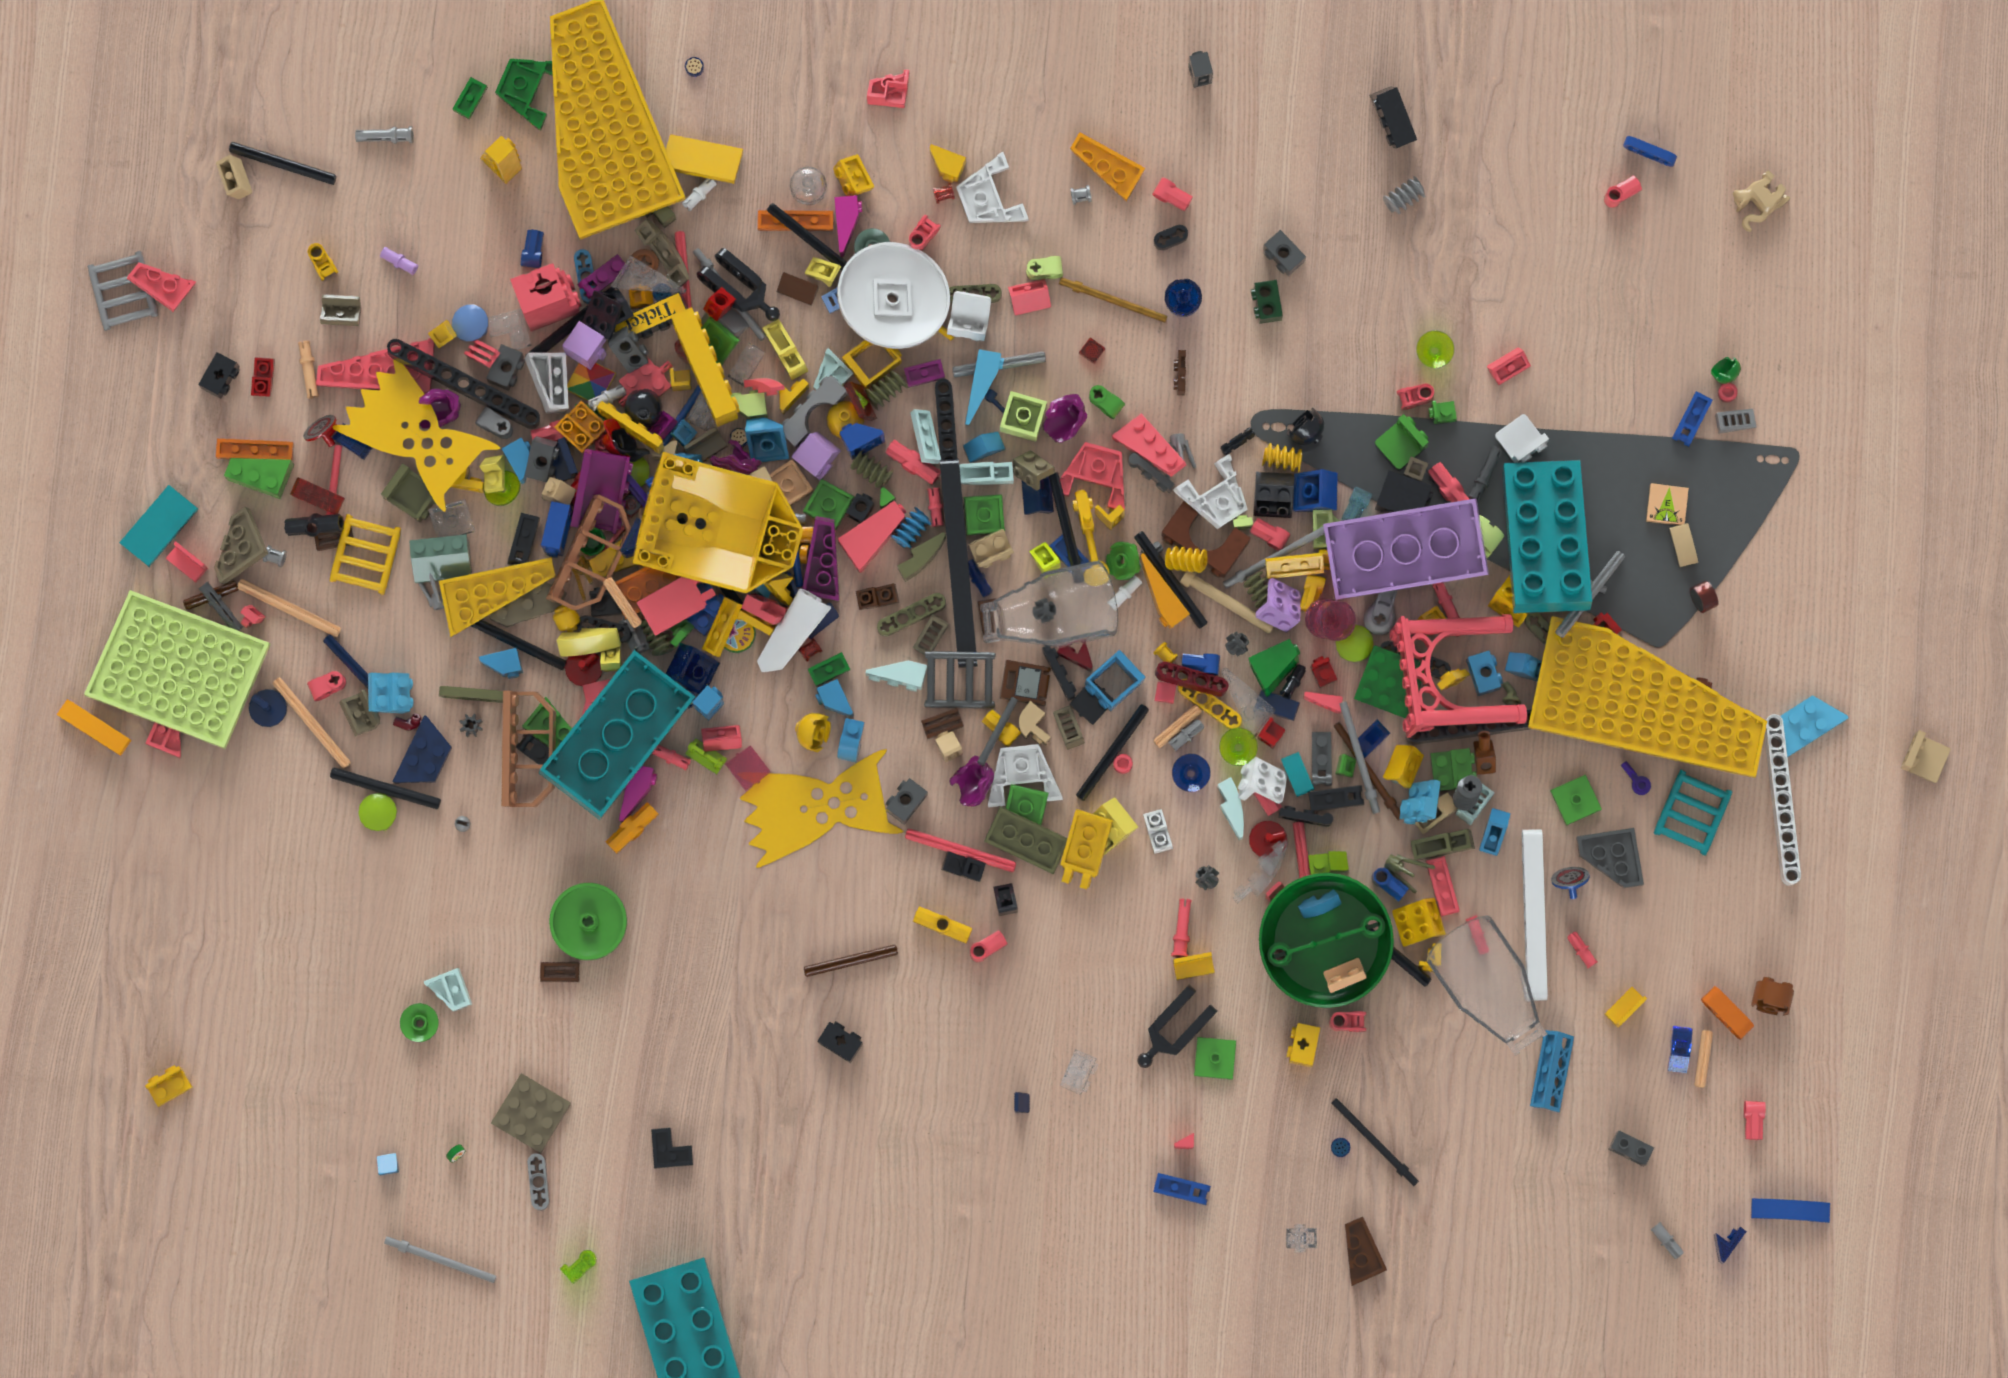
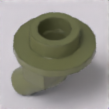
M1508 681L1505 682L1502 687L1508 694L1502 699V702L1505 705H1520L1521 700L1517 697L1515 689Z

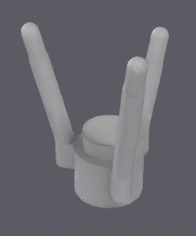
M1182 433L1171 435L1169 437L1170 442H1168L1170 446L1179 453L1183 460V451L1186 449L1193 468H1196L1188 440H1185V435Z
M429 574L434 594L430 596L424 584H418L425 594L430 607H433L434 610L443 609L442 594L437 590L433 575Z

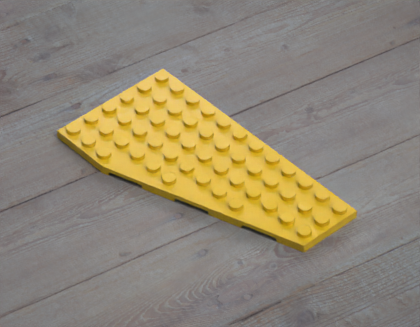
M592 0L550 16L558 186L579 239H584L685 200L684 192L604 0Z
M1551 616L1528 728L1756 778L1767 725L1766 720L1747 709L1745 710L1710 687L1685 675L1662 659L1641 647H1637L1608 628L1576 621L1568 633L1561 638L1555 631L1564 619Z

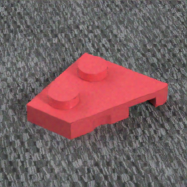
M154 723L145 744L181 758L180 732Z

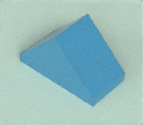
M999 432L980 434L963 445L970 463L1005 450Z

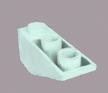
M908 660L868 669L865 673L866 676H869V680L876 682L884 680L888 681V685L895 687L903 685L906 686L907 690L917 692V689L922 690L927 665Z

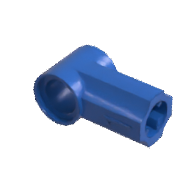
M534 229L527 230L525 249L522 250L521 266L541 267L544 232Z
M1183 654V667L1215 676L1219 675L1220 655Z
M1378 868L1372 874V882L1398 902L1409 889L1390 874L1386 868ZM1378 872L1385 874V882L1377 880L1376 874Z

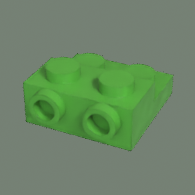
M1470 748L1430 753L1433 780L1441 781L1439 792L1456 790L1458 782L1466 776L1473 775L1477 777L1476 771L1472 772L1471 764H1475L1474 752L1470 753Z

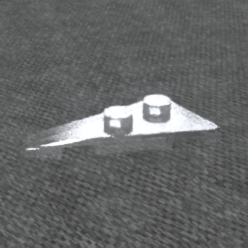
M631 255L611 285L614 289L665 293L680 292L682 294L686 292L684 287Z
M1223 668L1221 673L1229 684L1228 689L1249 737L1255 739L1276 709L1231 671Z

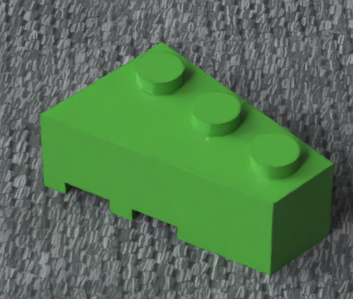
M231 458L224 477L230 482L281 499L294 463L292 460Z

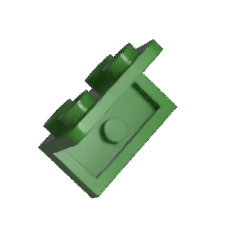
M1404 414L1398 418L1396 424L1375 441L1377 448L1398 470L1408 464L1411 456L1415 458L1427 448L1429 443L1427 435L1422 430L1419 432L1415 427L1416 423L1410 416L1406 417Z

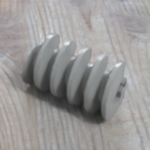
M1414 176L1413 180H1407V184L1402 183L1401 188L1396 187L1395 193L1390 191L1388 193L1389 197L1384 195L1383 201L1392 213L1395 211L1401 214L1399 208L1402 207L1404 210H1407L1406 203L1413 206L1412 199L1419 202V194L1425 198L1424 188Z

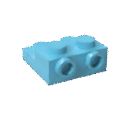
M369 673V712L399 714L410 712V709L413 707V698L410 697L413 680L409 678V673Z
M1434 779L1412 783L1408 792L1409 798L1402 800L1399 819L1404 820L1406 824H1415V822L1425 823L1430 819H1436L1441 781Z

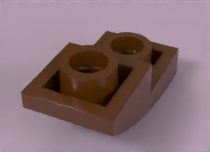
M894 583L856 591L859 610L899 603L896 584Z

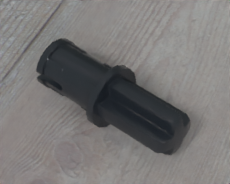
M1296 665L1292 674L1286 678L1287 682L1280 691V695H1283V698L1290 699L1295 689L1300 686V681L1306 672L1305 666Z

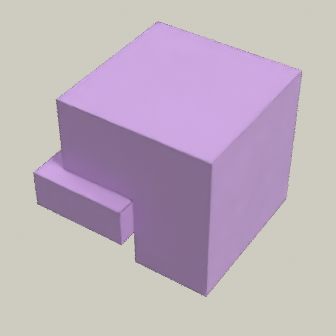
M580 321L562 345L567 356L590 370L598 359L603 361L607 355L605 349L602 348L606 342L605 337Z
M814 432L808 435L791 457L818 480H821L832 468L833 465L831 463L841 450L820 432Z

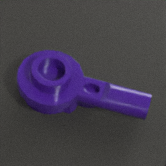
M1627 761L1621 764V767L1633 781V791L1638 795L1647 794L1651 789L1650 780L1647 777L1638 776Z

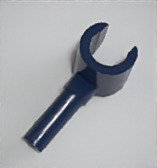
M989 389L985 395V400L993 403L1004 413L1005 408L995 399L998 394L994 390Z

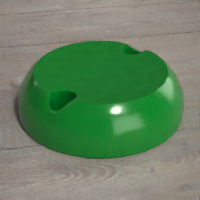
M1316 873L1299 878L1285 886L1266 908L1259 929L1260 956L1270 979L1290 998L1313 1007L1335 1008L1348 1005L1363 998L1382 980L1390 965L1393 954V927L1382 901L1366 885L1341 874ZM1333 889L1335 890L1342 904L1324 914L1303 918L1298 906L1304 900L1309 899L1313 895L1319 900L1325 893H1329ZM1371 920L1376 921V923L1367 925V923ZM1378 927L1374 932L1369 931V929ZM1278 949L1283 950V952L1274 954L1275 951ZM1285 956L1283 960H1276V958ZM1359 958L1366 973V979L1330 993L1323 974L1324 971Z

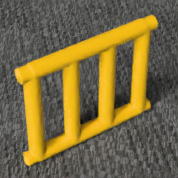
M346 514L344 529L340 535L329 581L336 582L337 580L376 590L379 594L384 595L399 542L401 528L395 527L393 529L354 519L350 514ZM354 526L392 536L390 546L387 547L348 537L350 528ZM346 544L387 554L385 565L343 555ZM341 562L382 572L380 583L340 574Z

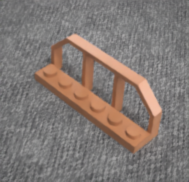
M593 495L546 597L547 600L557 602L571 610H578L601 601L606 590L603 583L596 598L575 606L561 600L564 594L563 586L565 582H569L572 576V572H570L572 568L602 582L612 577L632 533L622 505L601 495ZM603 502L617 508L626 533L620 546L589 532V530H593L596 524L594 519L596 514L602 511ZM587 537L617 550L605 578L576 565L580 559L579 551L581 547L584 548L587 544Z
M503 691L501 806L537 807L555 789V786L548 781V787L532 803H516L518 798L515 791V784L518 781L516 769H540L543 766L516 765L518 763V754L516 753L518 734H549L550 757L556 749V711L539 692ZM518 696H534L549 712V730H516L519 722V717L516 714V706L519 705Z

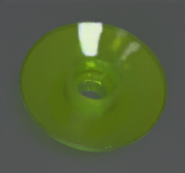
M1429 331L1422 335L1417 343V356L1428 367H1443L1451 361L1454 355L1453 341L1444 332ZM1431 349H1438V353L1433 354Z
M505 470L506 491L492 493L484 491V495L493 505H507L518 496L521 487L520 480L516 474Z
M1233 728L1222 736L1219 750L1222 758L1227 763L1234 766H1243L1255 758L1258 744L1255 736L1247 729ZM1241 745L1242 750L1236 751L1234 747Z

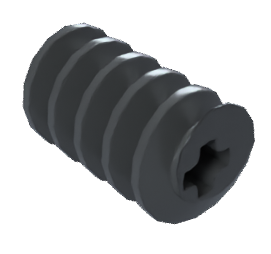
M1469 775L1458 782L1453 795V803L1458 809L1470 810L1477 804L1482 791L1480 779Z

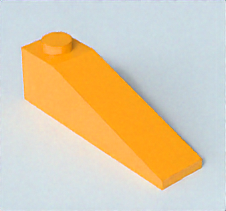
M1142 553L1139 555V560L1157 613L1160 616L1158 619L1165 628L1167 626L1169 629L1173 628L1190 613L1149 559Z

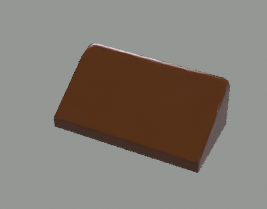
M783 272L776 292L812 306L819 287L816 284Z

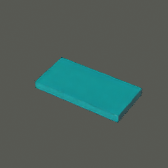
M168 485L119 543L150 567L199 509Z

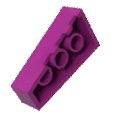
M816 516L802 589L820 598L839 601L835 519Z

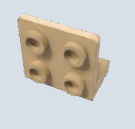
M1918 730L1912 739L1901 769L1936 783L1951 749L1926 738V733Z

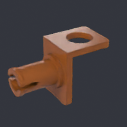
M1481 731L1478 733L1479 741L1473 742L1476 755L1477 775L1495 773L1496 755L1493 742L1490 740V733L1488 731ZM1483 763H1490L1491 767L1482 769L1481 765Z

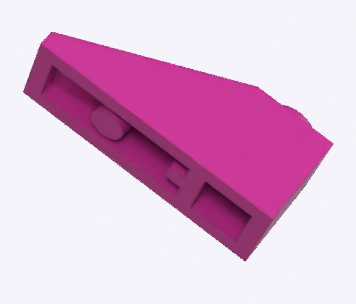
M857 195L834 197L840 257H844L859 220V212H862V202L858 201Z
M642 766L626 786L619 817L621 823L635 811L650 792L652 785L656 784L657 774H655L654 768Z

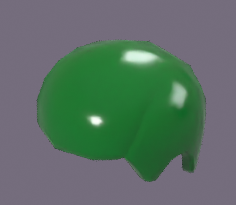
M1725 357L1713 366L1711 374L1719 383L1727 384L1738 378L1741 372V365L1735 357L1733 360Z
M594 527L592 531L589 530L590 533L606 540V536L601 529ZM587 537V544L584 548L581 547L580 550L586 555L594 556L600 554L606 545Z

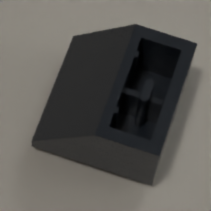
M1256 472L1253 516L1292 518L1294 474Z

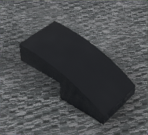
M948 851L941 870L980 882L986 863Z

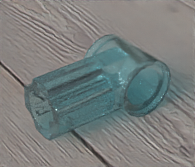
M1355 486L1341 521L1360 518L1373 494Z

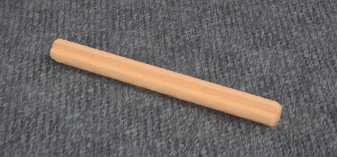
M241 579L237 584L239 590L334 637H337L341 632L339 626L244 579Z
M280 677L273 682L274 687L343 769L347 768L351 764L350 760Z

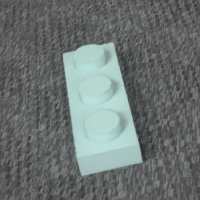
M914 409L910 414L921 462L938 464L941 456L931 412Z

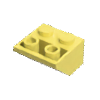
M1115 797L1101 805L1093 813L1094 815L1113 820L1104 855L1138 828L1137 824Z

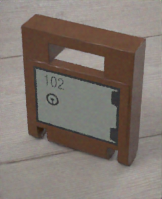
M1006 660L1000 699L1010 700L1011 697H1014L1018 702L1029 703L1031 701L1035 705L1045 706L1046 701L1039 700V697L1047 698L1050 675L1043 674V672H1051V668ZM1008 672H1016L1013 690L1006 689Z

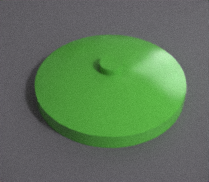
M581 883L566 889L556 899L550 912V931L556 944L567 955L580 960H597L612 953L622 942L627 929V914L622 901L612 890L596 883Z

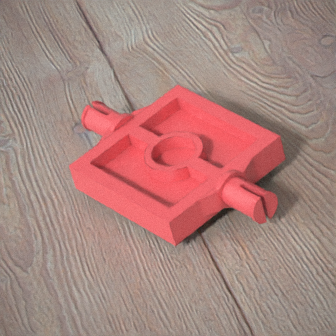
M648 358L647 364L631 373H627L618 381L626 391V395L618 403L622 407L625 406L628 395L635 390L649 389L654 391L659 397L671 388V384L665 378L664 373L673 366L667 361L661 367H658Z

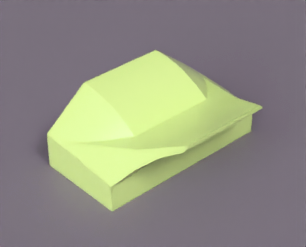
M1313 510L1312 532L1322 527L1323 524L1340 520L1333 515L1332 510ZM1325 534L1313 540V549H1327Z

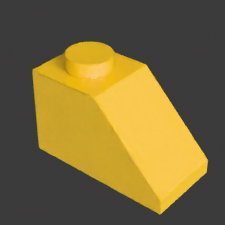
M931 144L929 147L930 154L940 176L943 177L942 179L953 183V181L958 183L966 164V157Z

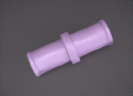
M384 247L380 253V257L392 263L395 268H401L411 275H414L418 269V264L411 262L403 254H397L387 247Z

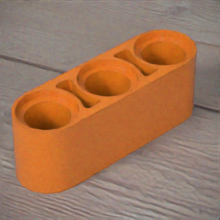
M1714 986L1701 999L1702 1003L1739 1040L1754 1027L1751 1020L1718 987Z

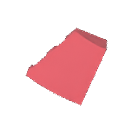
M904 70V73L896 76L889 74L884 78L870 80L867 104L905 108L910 71Z
M752 593L746 595L741 608L774 625L782 621L789 606L784 608L775 600Z

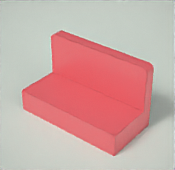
M1045 279L1008 287L1014 315L1051 307Z
M175 541L173 543L175 548L166 559L196 583L208 568Z

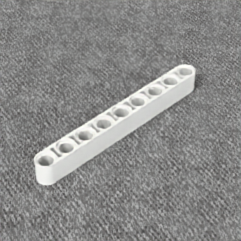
M1772 714L1766 719L1767 725L1764 735L1781 880L1785 885L1792 886L1801 878L1784 724L1779 715ZM1769 720H1775L1778 727L1775 729L1771 728ZM1771 739H1777L1780 742V747H1773ZM1780 758L1782 766L1774 765L1773 759ZM1782 777L1784 785H1778L1775 778ZM1778 796H1784L1787 803L1784 805L1780 804L1777 800ZM1780 815H1786L1789 818V822L1787 824L1782 823ZM1782 834H1789L1791 842H1784ZM1785 853H1791L1793 855L1792 862H1788L1785 860ZM1787 872L1795 874V881L1787 879Z
M1542 829L1522 830L1527 1001L1547 1000L1548 990Z

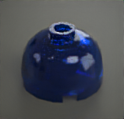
M1190 279L1174 280L1165 291L1164 301L1167 309L1177 317L1193 315L1198 311L1202 303L1200 287Z

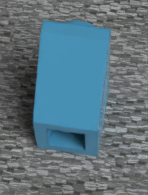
M1509 652L1505 671L1518 677L1538 681L1542 661L1526 653Z

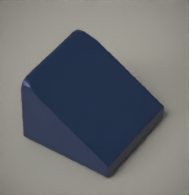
M1015 1092L1014 1112L1029 1113L1030 1095L1028 1093Z

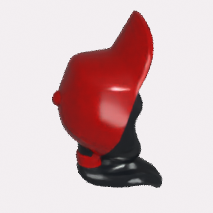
M615 419L604 421L607 433L604 435L602 442L609 453L630 457V462L638 461L644 455L650 454V451L646 448L638 449L635 440L626 433L624 428L620 427Z

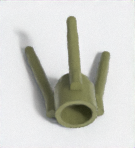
M1391 854L1386 860L1384 868L1388 869L1390 874L1407 886L1413 893L1417 891L1397 874L1402 871L1411 877L1415 876L1414 873L1403 868L1404 863L1402 861L1435 869L1434 865L1405 858L1399 854L1397 856Z

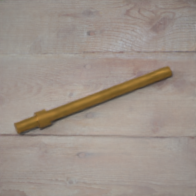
M1063 277L1060 278L1059 284L1073 289V292H1082L1164 323L1167 320V315L1087 287L1082 282H1074Z

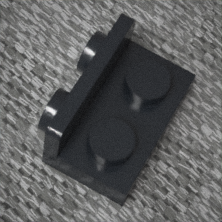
M600 587L594 588V591H589L590 600L596 598ZM605 590L601 601L591 604L592 617L623 615L608 590Z

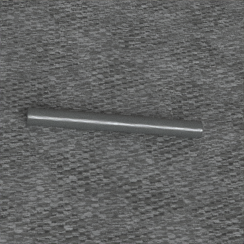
M1011 697L977 761L979 765L984 766L1018 702L1016 698Z

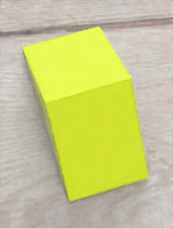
M1046 542L1029 551L1044 577L1061 567L1059 558Z

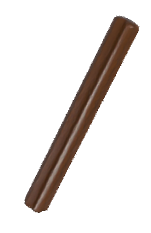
M890 945L804 967V973L806 977L895 956L898 954L897 946Z

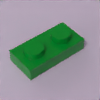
M470 77L455 103L453 111L470 120L488 88L487 85Z
M842 652L808 668V672L816 687L850 671V667Z

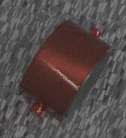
M1703 581L1690 588V597L1700 613H1705L1719 605L1717 594L1708 581Z

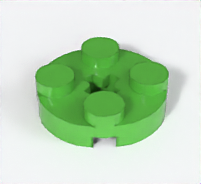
M1129 542L1114 543L1110 547L1112 549L1110 554L1106 556L1109 574L1114 575L1117 580H1128L1140 571L1137 546Z

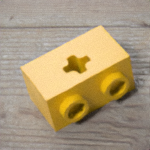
M1297 1023L1296 1027H1292L1290 1038L1294 1039L1293 1045L1288 1046L1286 1057L1290 1058L1289 1063L1308 1067L1313 1066L1320 1027ZM1302 1040H1305V1044H1307L1308 1047L1306 1046L1302 1050L1300 1049V1045H1298V1043H1300Z

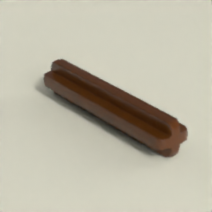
M235 581L213 588L222 597L239 590ZM203 593L183 600L186 610L209 602Z

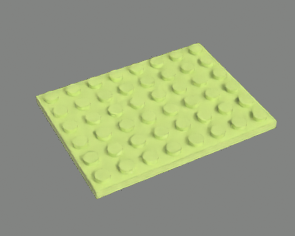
M130 590L84 695L226 749L271 644Z

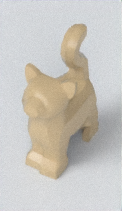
M1769 170L1762 175L1761 180L1753 182L1747 189L1735 190L1733 192L1737 213L1745 208L1750 201L1761 212L1760 215L1750 214L1743 218L1742 226L1748 232L1752 231L1749 225L1751 221L1758 223L1765 221L1773 211L1781 208L1790 200V197L1784 194L1786 188L1782 184L1776 187L1774 193L1769 191L1767 186L1774 177Z

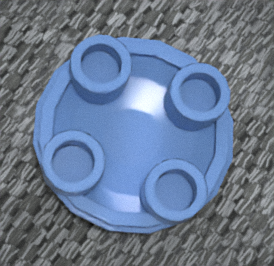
M474 304L465 305L455 312L452 319V328L459 339L475 341L485 336L488 332V317L481 307Z

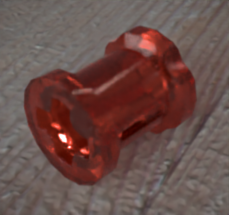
M951 183L940 188L932 187L936 204L950 198L952 200L955 199Z
M811 638L808 644L798 649L806 662L818 652H823L814 638Z

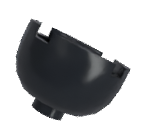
M635 390L628 395L625 401V413L636 424L641 423L646 428L653 426L662 414L661 399L652 390Z
M1311 408L1312 412L1307 410L1293 422L1292 425L1295 426L1293 430L1288 429L1287 435L1299 445L1316 444L1323 437L1322 432L1324 431L1325 423L1321 415L1314 408Z

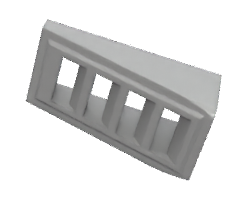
M1753 409L1718 412L1715 415L1719 434L1756 428ZM1746 414H1749L1750 424L1746 423ZM1739 415H1741L1743 425H1739ZM1734 416L1735 425L1732 426L1731 417ZM1724 418H1727L1728 426H1725Z

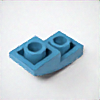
M1333 889L1329 893H1325L1319 900L1313 895L1309 899L1304 900L1298 908L1303 918H1311L1324 914L1342 903L1338 894Z

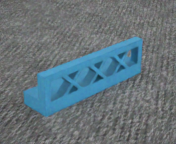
M1544 1031L1531 1097V1107L1560 1112L1574 1036L1559 1031ZM1563 1038L1567 1039L1564 1049L1562 1047ZM1561 1058L1562 1066L1559 1068L1558 1061ZM1556 1077H1558L1559 1080L1557 1086H1555L1554 1084ZM1554 1095V1106H1550L1551 1097Z

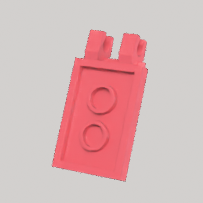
M681 577L641 599L636 604L652 632L657 636L705 609L706 601L716 596L713 588L701 594L696 586L700 583L699 581Z

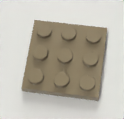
M521 1073L491 1124L542 1153L570 1107L571 1102Z

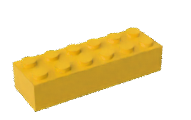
M691 307L672 315L673 327L716 426L720 427L738 419L737 413L740 412L738 402L735 397L731 398V395H733L728 380L724 381L723 379L725 378L724 371L720 362L716 363L718 360L713 346L708 345L710 341L706 329H701L703 325L698 311L694 312Z

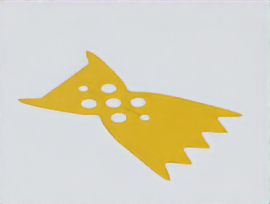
M393 359L395 374L376 372L380 390L361 389L365 407L346 406L350 425H334L333 429L379 451L415 458L417 469L430 495L438 507L446 512L444 494L483 450H499L500 447L491 441L471 434L450 429H440L431 404H419V398L424 395V392L404 364ZM422 420H428L431 426L429 430L422 431L419 428V423ZM408 422V428H402V423ZM444 437H449L452 440V445L449 448H443L440 444ZM407 438L413 439L415 443L414 447L409 450L403 447V441ZM424 438H431L433 440V446L430 449L422 447L421 443ZM427 456H433L436 459V463L432 467H427L424 464V459ZM452 458L453 464L448 465L446 460Z
M887 749L879 750L862 759L841 773L831 784L815 778L794 774L738 773L739 777L753 784L752 788L740 797V800L757 806V809L744 822L762 829L749 842V845L766 850V854L757 863L756 868L770 864L809 845L828 832L837 822L862 830L889 834L903 833L902 829L888 822L877 770V763L884 756ZM844 782H849L852 785V790L848 794H844L840 790V786ZM815 788H820L823 791V797L819 800H815L811 796V792ZM866 793L868 795L867 800H862L861 794ZM832 797L840 800V806L836 809H832L828 805V801ZM803 805H805L808 808L807 812L805 813L800 811V808ZM853 806L856 808L857 814L854 818H848L845 815L847 807ZM820 812H825L828 815V820L824 824H820L816 820V816Z

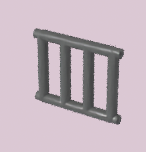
M925 652V656L928 658L927 700L924 703L925 707L995 708V703L992 701L993 659H995L996 653ZM935 659H947L946 700H935ZM954 659H966L965 700H954ZM974 660H985V701H973Z

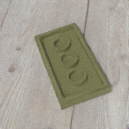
M1000 806L984 842L1054 874L1063 856L1067 837Z

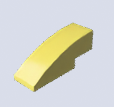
M778 319L764 326L762 329L791 380L808 372L806 364L780 320Z
M582 628L580 632H562L557 639L560 656L563 657L610 650L620 647L621 641L617 628Z

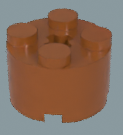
M1763 977L1762 981L1756 982L1751 1006L1756 1005V1010L1771 1015H1778V1012H1783V1016L1789 1015L1794 995L1793 985L1787 982L1777 983L1774 982L1773 978Z

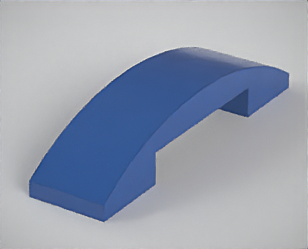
M1752 1198L1751 1218L1830 1223V1203Z

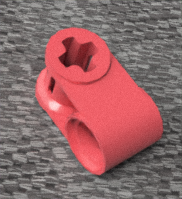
M925 214L910 234L909 245L914 249L922 251L938 233L941 225L932 222ZM919 238L922 240V243L916 245L912 241Z
M1425 383L1398 390L1397 395L1400 396L1402 403L1401 410H1408L1430 403L1434 397L1433 386ZM1428 390L1431 395L1425 398L1421 396L1420 392Z
M332 671L309 681L307 685L314 701H320L344 689L346 678L338 671ZM335 677L339 679L337 685L333 683L335 682Z
M1336 1012L1330 1017L1329 1026L1335 1031L1366 1032L1364 1027L1366 1012ZM1334 1017H1341L1343 1025L1336 1026L1333 1021Z

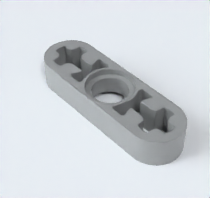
M536 1153L532 1154L527 1161L531 1203L535 1209L545 1210L550 1203L546 1160L542 1155ZM535 1157H538V1160H542V1164H539V1171L543 1170V1174L535 1173L532 1175V1171H536L535 1165L531 1164V1162L535 1161ZM538 1176L544 1179L543 1186L539 1188L533 1185L534 1178ZM545 1189V1193H541V1197L546 1199V1202L542 1204V1207H539V1204H535V1200H538L539 1197L538 1193L534 1194V1190L542 1191Z

